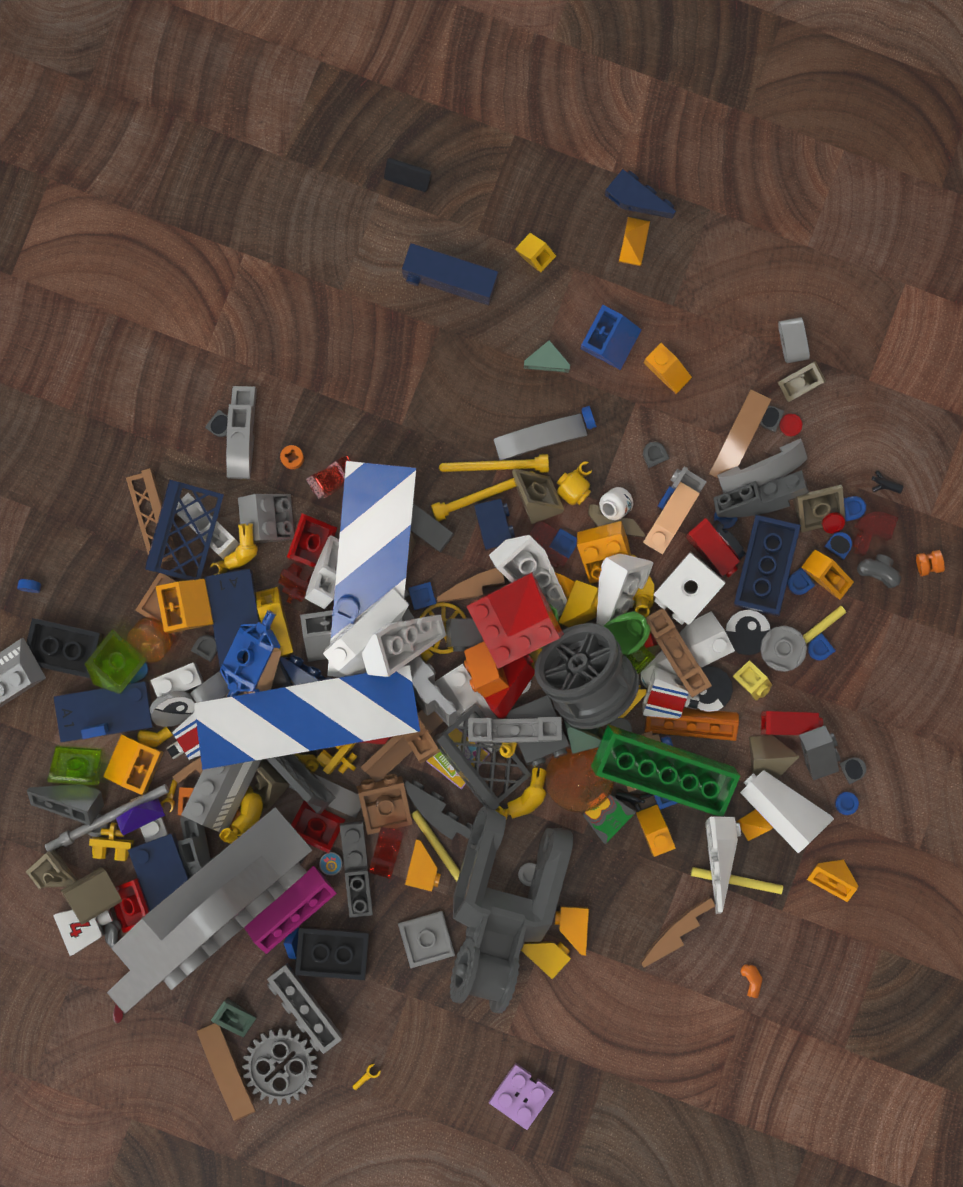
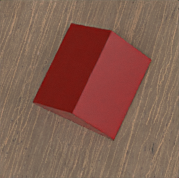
M301 514L287 558L315 568L330 535L335 536L337 527Z
M304 800L291 826L307 844L330 853L340 833V823H344L346 819L326 810L318 814Z
M138 878L115 887L122 902L113 907L118 921L122 925L123 933L130 931L150 912Z

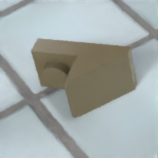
M815 361L779 381L778 384L786 400L791 402L807 392L819 388L826 380Z

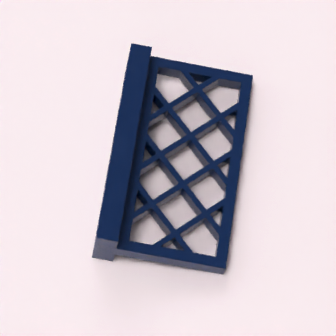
M169 479L145 569L184 580L201 579L224 494ZM182 488L192 490L196 499L184 505L180 499ZM196 492L203 493L204 495L198 497ZM208 495L217 497L216 506L206 511L200 500ZM198 501L204 514L192 520L186 508ZM178 502H180L182 506L179 509H177ZM184 509L190 521L178 528L174 521V516ZM214 511L213 516H212V520H211V518H210V516H209L208 514H210L211 512ZM206 516L210 522V527L207 531L200 534L194 522ZM173 523L176 529L170 532ZM192 524L198 536L186 542L180 530ZM178 532L184 544L172 550L167 541L170 535ZM207 534V538H206V542H205L202 536H204V535ZM200 538L204 544L203 552L194 556L188 544ZM166 546H167L168 549H169V552L166 553V554H164L165 548H166ZM186 546L192 558L180 564L174 552ZM172 554L178 566L171 570L160 568L162 559ZM201 556L200 563H198L196 558ZM194 560L198 567L196 577L186 575L182 566ZM180 568L182 574L174 571Z

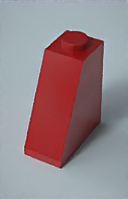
M706 518L685 536L689 543L720 577L726 575L729 578L738 570L736 565L740 562Z
M530 654L503 666L509 687L484 698L492 712L500 719L506 718L535 675V669L532 665L535 661Z
M761 712V735L799 736L823 726V718H819V713Z

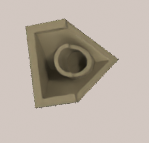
M773 735L749 737L751 771L756 776L764 770L778 779L800 757Z
M262 759L261 765L257 769L259 773L256 776L258 783L254 785L257 789L253 792L261 796L263 806L268 810L290 784L267 759Z
M56 850L48 851L26 871L39 890L48 887H67L78 881Z

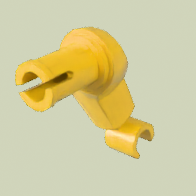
M244 523L238 525L240 545L236 547L233 553L224 557V561H218L210 565V567L217 566L219 569L218 573L214 575L227 573L228 569L232 571L242 567L257 555L258 546L254 544L253 524L248 523L247 525Z
M650 575L644 588H638L633 597V600L636 601L633 608L645 618L650 613L649 609L653 605L654 582Z
M533 768L530 786L524 790L522 796L508 802V809L504 810L499 806L495 811L505 816L506 819L508 815H511L513 819L530 814L537 809L546 797V791L543 789L546 770L540 768L539 773H537L538 768Z
M250 785L241 802V813L231 824L233 831L230 828H225L219 834V837L224 842L232 844L238 839V836L240 837L259 821L263 801L259 794L253 792Z

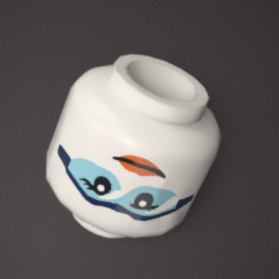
M612 488L601 497L599 502L600 510L606 518L614 521L619 520L632 510V496L624 488Z

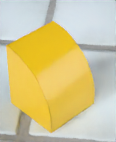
M529 233L515 248L519 255L539 272H542L556 257L546 242L532 233Z

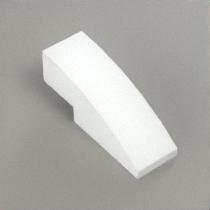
M187 493L181 500L186 505L195 499ZM178 502L177 509L182 507L180 502ZM198 502L186 508L192 520L204 514ZM184 509L177 513L186 523L190 521ZM206 516L194 522L200 534L207 531L210 527V522ZM216 521L210 547L224 560V557L233 553L240 543ZM190 524L189 526L196 532L193 525ZM207 534L204 535V536H202L205 542H206Z
M332 535L328 537L316 563L305 599L323 609L334 600L339 539Z

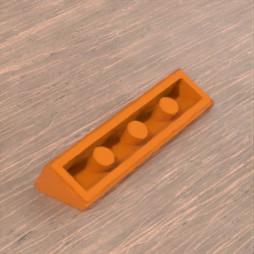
M684 708L681 717L678 719L646 716L645 733L652 731V733L736 741L739 714Z

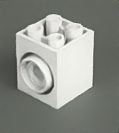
M690 551L654 592L656 597L654 601L664 610L667 607L674 612L672 617L681 625L684 622L689 625L723 587L725 580ZM687 581H695L698 585L697 590L694 592L687 591L684 586Z

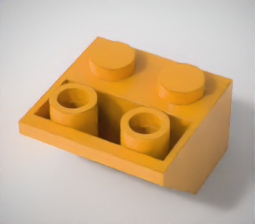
M622 521L579 531L577 534V547L590 584L599 582V576L602 571L601 565L606 557L619 553L631 556L628 538Z
M205 579L179 581L155 586L164 632L169 634L214 624Z
M121 734L103 777L124 788L144 795L149 789L164 752Z

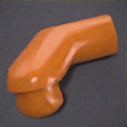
M745 964L741 968V975L745 976L750 982L747 996L758 998L762 985V976L754 965L749 966Z

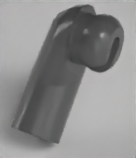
M113 920L105 926V941L111 949L119 941L118 931L122 928V925L118 920Z

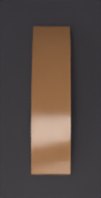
M661 608L646 617L652 635L690 696L693 698L712 687L666 610Z

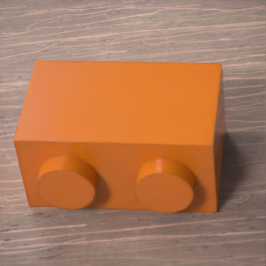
M484 641L464 650L466 657L464 664L467 671L471 674L472 679L469 681L474 692H478L486 698L509 687L504 668L498 669Z

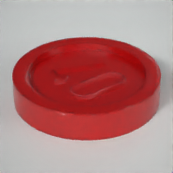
M787 414L780 420V431L788 437L796 436L802 430V420L796 414Z
M837 512L826 515L822 520L824 531L830 534L839 532L845 525L843 516Z

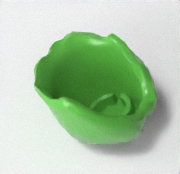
M636 611L622 613L604 625L620 644L623 655H630L638 651L648 640L651 631L646 618Z

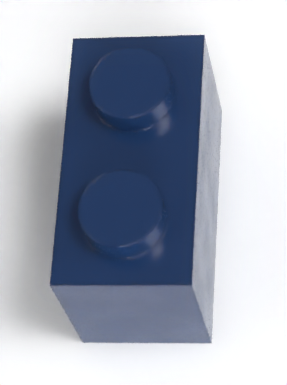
M501 498L474 505L485 551L496 549L505 540L515 538L513 526H508L506 517L510 516L507 503L502 504Z

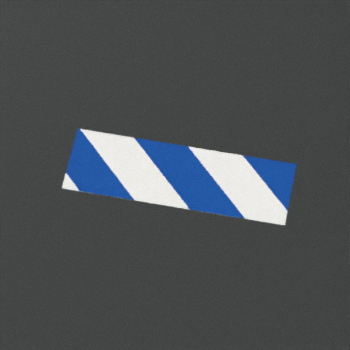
M346 461L333 611L339 599L345 596L353 597L359 604L356 621L393 587L404 598L416 468ZM333 616L330 644L352 624ZM329 661L327 676L346 677Z
M410 665L403 666L389 677L363 673L194 703L202 770L420 732Z

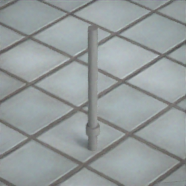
M164 784L96 818L91 826L84 824L72 831L67 830L61 833L59 838L45 844V848L47 851H51L63 845L66 847L74 843L75 839L115 820L131 808L169 793V788Z

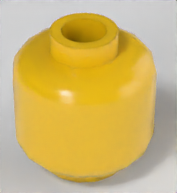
M572 472L569 475L564 473L557 481L559 485L557 494L569 505H581L591 493L589 490L590 483L578 472Z

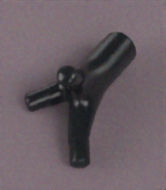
M879 471L875 472L877 477L873 476L872 480L879 485L872 488L873 492L886 489L901 494L903 485L886 479Z
M618 789L615 798L631 803L637 811H640L641 807L638 803L644 804V799L652 797L653 794H633Z

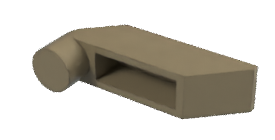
M589 504L588 515L597 527L622 521L627 536L645 537L644 532L634 519L621 518L615 521L601 515L602 512L599 505Z

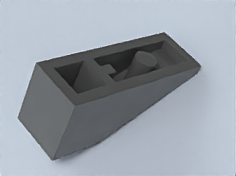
M82 784L29 787L27 790L32 806L90 826L104 806L101 791L95 787H88Z

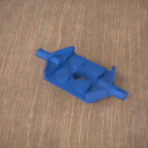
M267 610L263 621L257 624H241L220 668V672L228 685L227 688L230 690L227 697L238 696L240 692L260 691V689L255 687L274 648L281 647L270 627L276 616L274 612ZM245 652L248 653V660L246 663H244L242 659L243 654Z

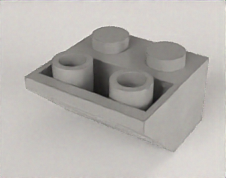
M253 494L238 498L240 524H253L254 543L293 540L294 526L291 494Z
M333 610L300 615L308 662L327 659L323 652L330 645Z

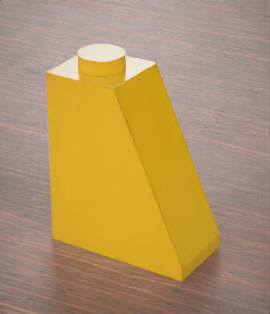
M274 587L256 592V602L260 621H263L267 610L276 614L270 627L281 646L279 648L281 650L280 658L287 657L290 653H293V644L279 588Z

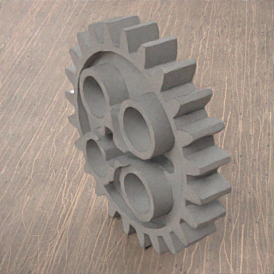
M280 1028L278 1034L275 1035L273 1029H270L269 1037L261 1033L262 1041L255 1038L253 1042L256 1047L248 1046L247 1049L252 1054L244 1055L243 1057L249 1061V1063L242 1066V1068L249 1070L243 1077L251 1079L247 1087L253 1085L256 1087L253 1094L259 1091L262 1093L260 1100L268 1096L269 1104L275 1098L278 1105H281L282 1100L285 1098L287 1103L290 1104L292 1096L299 1100V1092L307 1094L308 1091L305 1085L313 1086L309 1078L317 1077V1074L312 1072L313 1069L318 1068L317 1064L312 1063L317 1058V1055H310L314 1047L306 1048L307 1038L303 1041L299 1040L301 1033L293 1037L292 1029H289L287 1034H283V1029ZM283 1044L287 1050L286 1054L282 1056L277 1055L274 1050L275 1045ZM292 1051H295L296 1054L285 1064V1071L280 1069L266 1082L265 1078L277 1066L276 1061L280 1064ZM267 1061L270 1065V1070L267 1072L260 1071L258 1062ZM291 1062H301L303 1070L294 1072L290 1066ZM278 1077L285 1079L286 1087L282 1089L277 1088L274 1084V1079Z

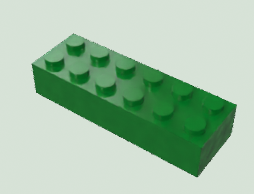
M609 724L591 764V768L596 776L719 817L724 816L740 779V774L733 766Z

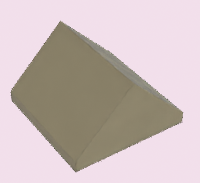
M513 469L512 474L515 485L531 524L561 514L564 511L550 476Z
M842 485L809 492L793 498L798 523L801 525V533L823 528V518L833 512L840 513L845 520Z
M102 867L60 890L81 925L122 902L115 886Z

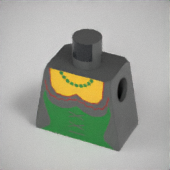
M587 788L579 797L588 807L582 813L583 817L604 844L636 813L606 791H603L597 797Z

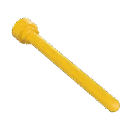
M539 454V457H535V459L453 462L441 463L439 465V469L442 472L535 468V471L540 470V473L549 472L548 454Z
M514 478L448 504H440V502L432 504L431 509L436 521L439 522L446 519L445 517L452 511L516 487Z

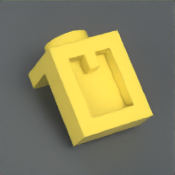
M750 660L733 675L734 679L756 701L759 698L765 697L772 686L768 677Z

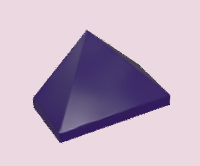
M157 798L131 808L117 817L116 820L122 835H125L165 816V813Z

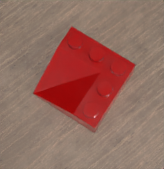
M533 572L466 606L498 669L564 635Z

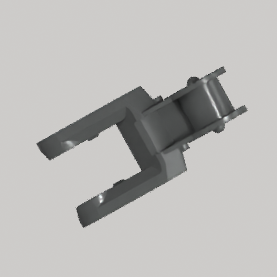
M484 806L478 811L474 820L453 895V919L465 925L467 929L466 939L457 953L452 969L450 998L453 1002L459 1004L463 1003L468 995L489 1000L491 1011L500 1014L506 1010L515 991L520 966L519 954L524 942H541L552 925L571 856L573 834L570 830L564 828H547L539 844L537 864L527 898L487 888L495 855L504 835L506 817L494 809Z

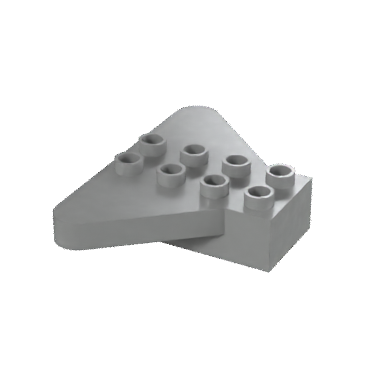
M276 807L146 914L112 947V950L130 969L107 992L124 1014L161 982H164L170 990L175 988L307 873L299 862L312 849Z

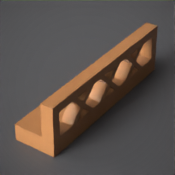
M150 468L142 470L140 474L126 478L148 554L151 547L149 538L153 540V537L147 534L146 528L150 521L157 524L163 504L154 472ZM144 479L146 489L143 495L135 491L133 481ZM136 494L141 497V499L139 500V502H138V499H137ZM144 499L151 503L152 512L150 516L143 514L140 510ZM143 516L147 518L146 523H144ZM170 535L167 542L173 550L175 545L172 535ZM167 546L165 548V554L169 552ZM175 551L174 555L176 556V558H178L177 552ZM172 554L163 558L162 563L173 560Z
M423 710L418 713L430 734L444 722L435 711L428 716ZM403 735L393 736L361 768L375 782L381 781L412 752V749Z

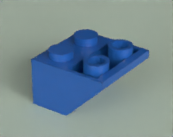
M602 305L580 349L621 370L642 329L624 315Z

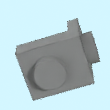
M685 466L682 470L677 469L670 479L674 482L671 486L673 489H676L681 481L699 493L707 482L690 472Z

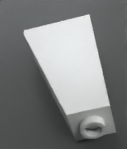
M764 770L758 776L753 773L744 782L746 787L740 792L797 853L801 852L834 820L830 814Z

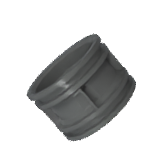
M585 623L563 630L564 635L545 645L538 655L535 664V677L538 684L546 695L553 700L554 707L564 721L573 727L593 729L616 720L631 706L636 698L639 689V677L636 669L626 655H623L620 644L606 627L594 623Z

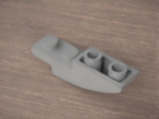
M233 386L232 399L228 410L226 449L227 478L250 479L256 387Z
M418 655L404 665H410L415 700L427 716L435 711L450 727L456 722L457 708L451 700H446L439 686L435 684L436 672L429 663L426 664L422 660L421 655Z

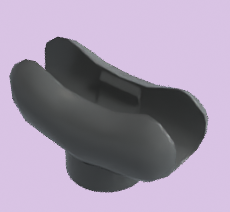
M877 554L875 560L870 558L864 559L857 567V571L861 576L877 578L888 588L898 586L901 581L899 571L892 568L894 560L885 555Z

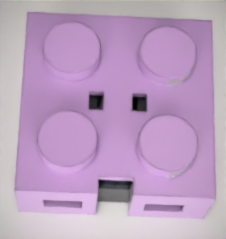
M515 1062L490 1098L489 1104L528 1130L554 1090L537 1078L536 1081L532 1079L531 1073Z

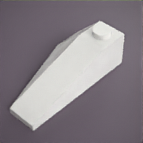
M530 535L507 539L489 555L496 568L511 582L533 572L547 602L557 609L558 617L563 613L567 603L565 594L550 564L546 551Z
M620 553L606 557L601 565L602 571L599 576L596 624L604 626L615 617L626 613L629 608H633L636 602L633 600V597L638 588H644L653 566L652 561Z
M393 587L327 646L323 652L324 656L338 671L346 676L367 673L362 653L370 638L387 624L400 622L409 603Z
M712 611L693 620L679 633L701 668L735 651L725 630ZM663 651L658 653L639 672L647 688L654 667L677 675Z
M441 615L387 624L375 632L362 653L367 674L389 677L444 638L446 632Z
M463 664L435 681V684L439 686L446 700H451L456 706V719L474 704L480 708L487 718L497 719L484 697L480 693L473 691L469 681L472 678ZM474 712V713H473L472 715H470L468 718H479V717H478V715ZM481 743V744H482V745H492L493 743ZM486 748L489 752L492 753V748Z
M709 817L705 822L716 914H721L724 909L738 841L737 837L741 836L740 823H736L735 817Z

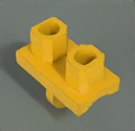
M356 743L335 746L339 751L334 757L323 750L316 760L324 767L323 771L329 775L340 762H343V764L339 767L338 771L342 774L348 767L354 771L356 767L352 762L357 756L353 752L347 759L345 756Z
M111 822L110 829L101 828V835H107L109 838L92 837L89 839L93 858L106 859L107 847L115 848L114 860L127 861L129 857L128 850L134 847V840L116 839V836L124 837V835H122L120 830H117V823Z

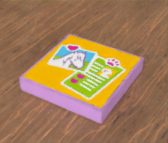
M455 728L448 735L453 742L461 743L462 731ZM466 735V743L477 744L476 742H468V736ZM465 746L464 756L468 760H475L477 747ZM481 747L480 761H484L490 754L483 747ZM441 752L426 760L427 763L457 787L462 789L466 783Z

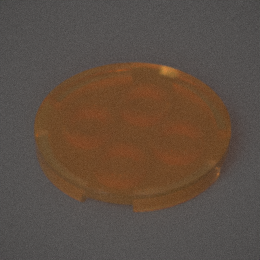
M570 748L566 750V755L559 758H554L553 756L546 769V787L552 800L561 808L571 812L590 811L605 802L611 794L614 781L596 776L591 768L598 748L573 754Z

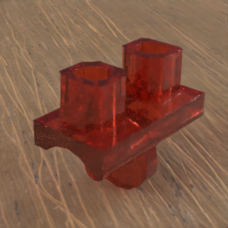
M292 563L287 570L283 569L278 583L285 586L282 592L289 595L287 602L290 604L294 599L303 602L312 576L311 574L307 581L299 578L303 569L295 563Z

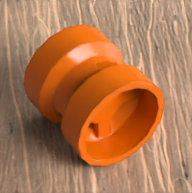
M940 550L932 551L931 554L927 555L925 553L916 554V564L920 576L929 575L930 572H944V560Z

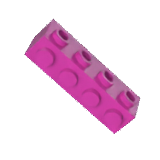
M313 866L244 928L252 941L267 954L337 893L326 877Z

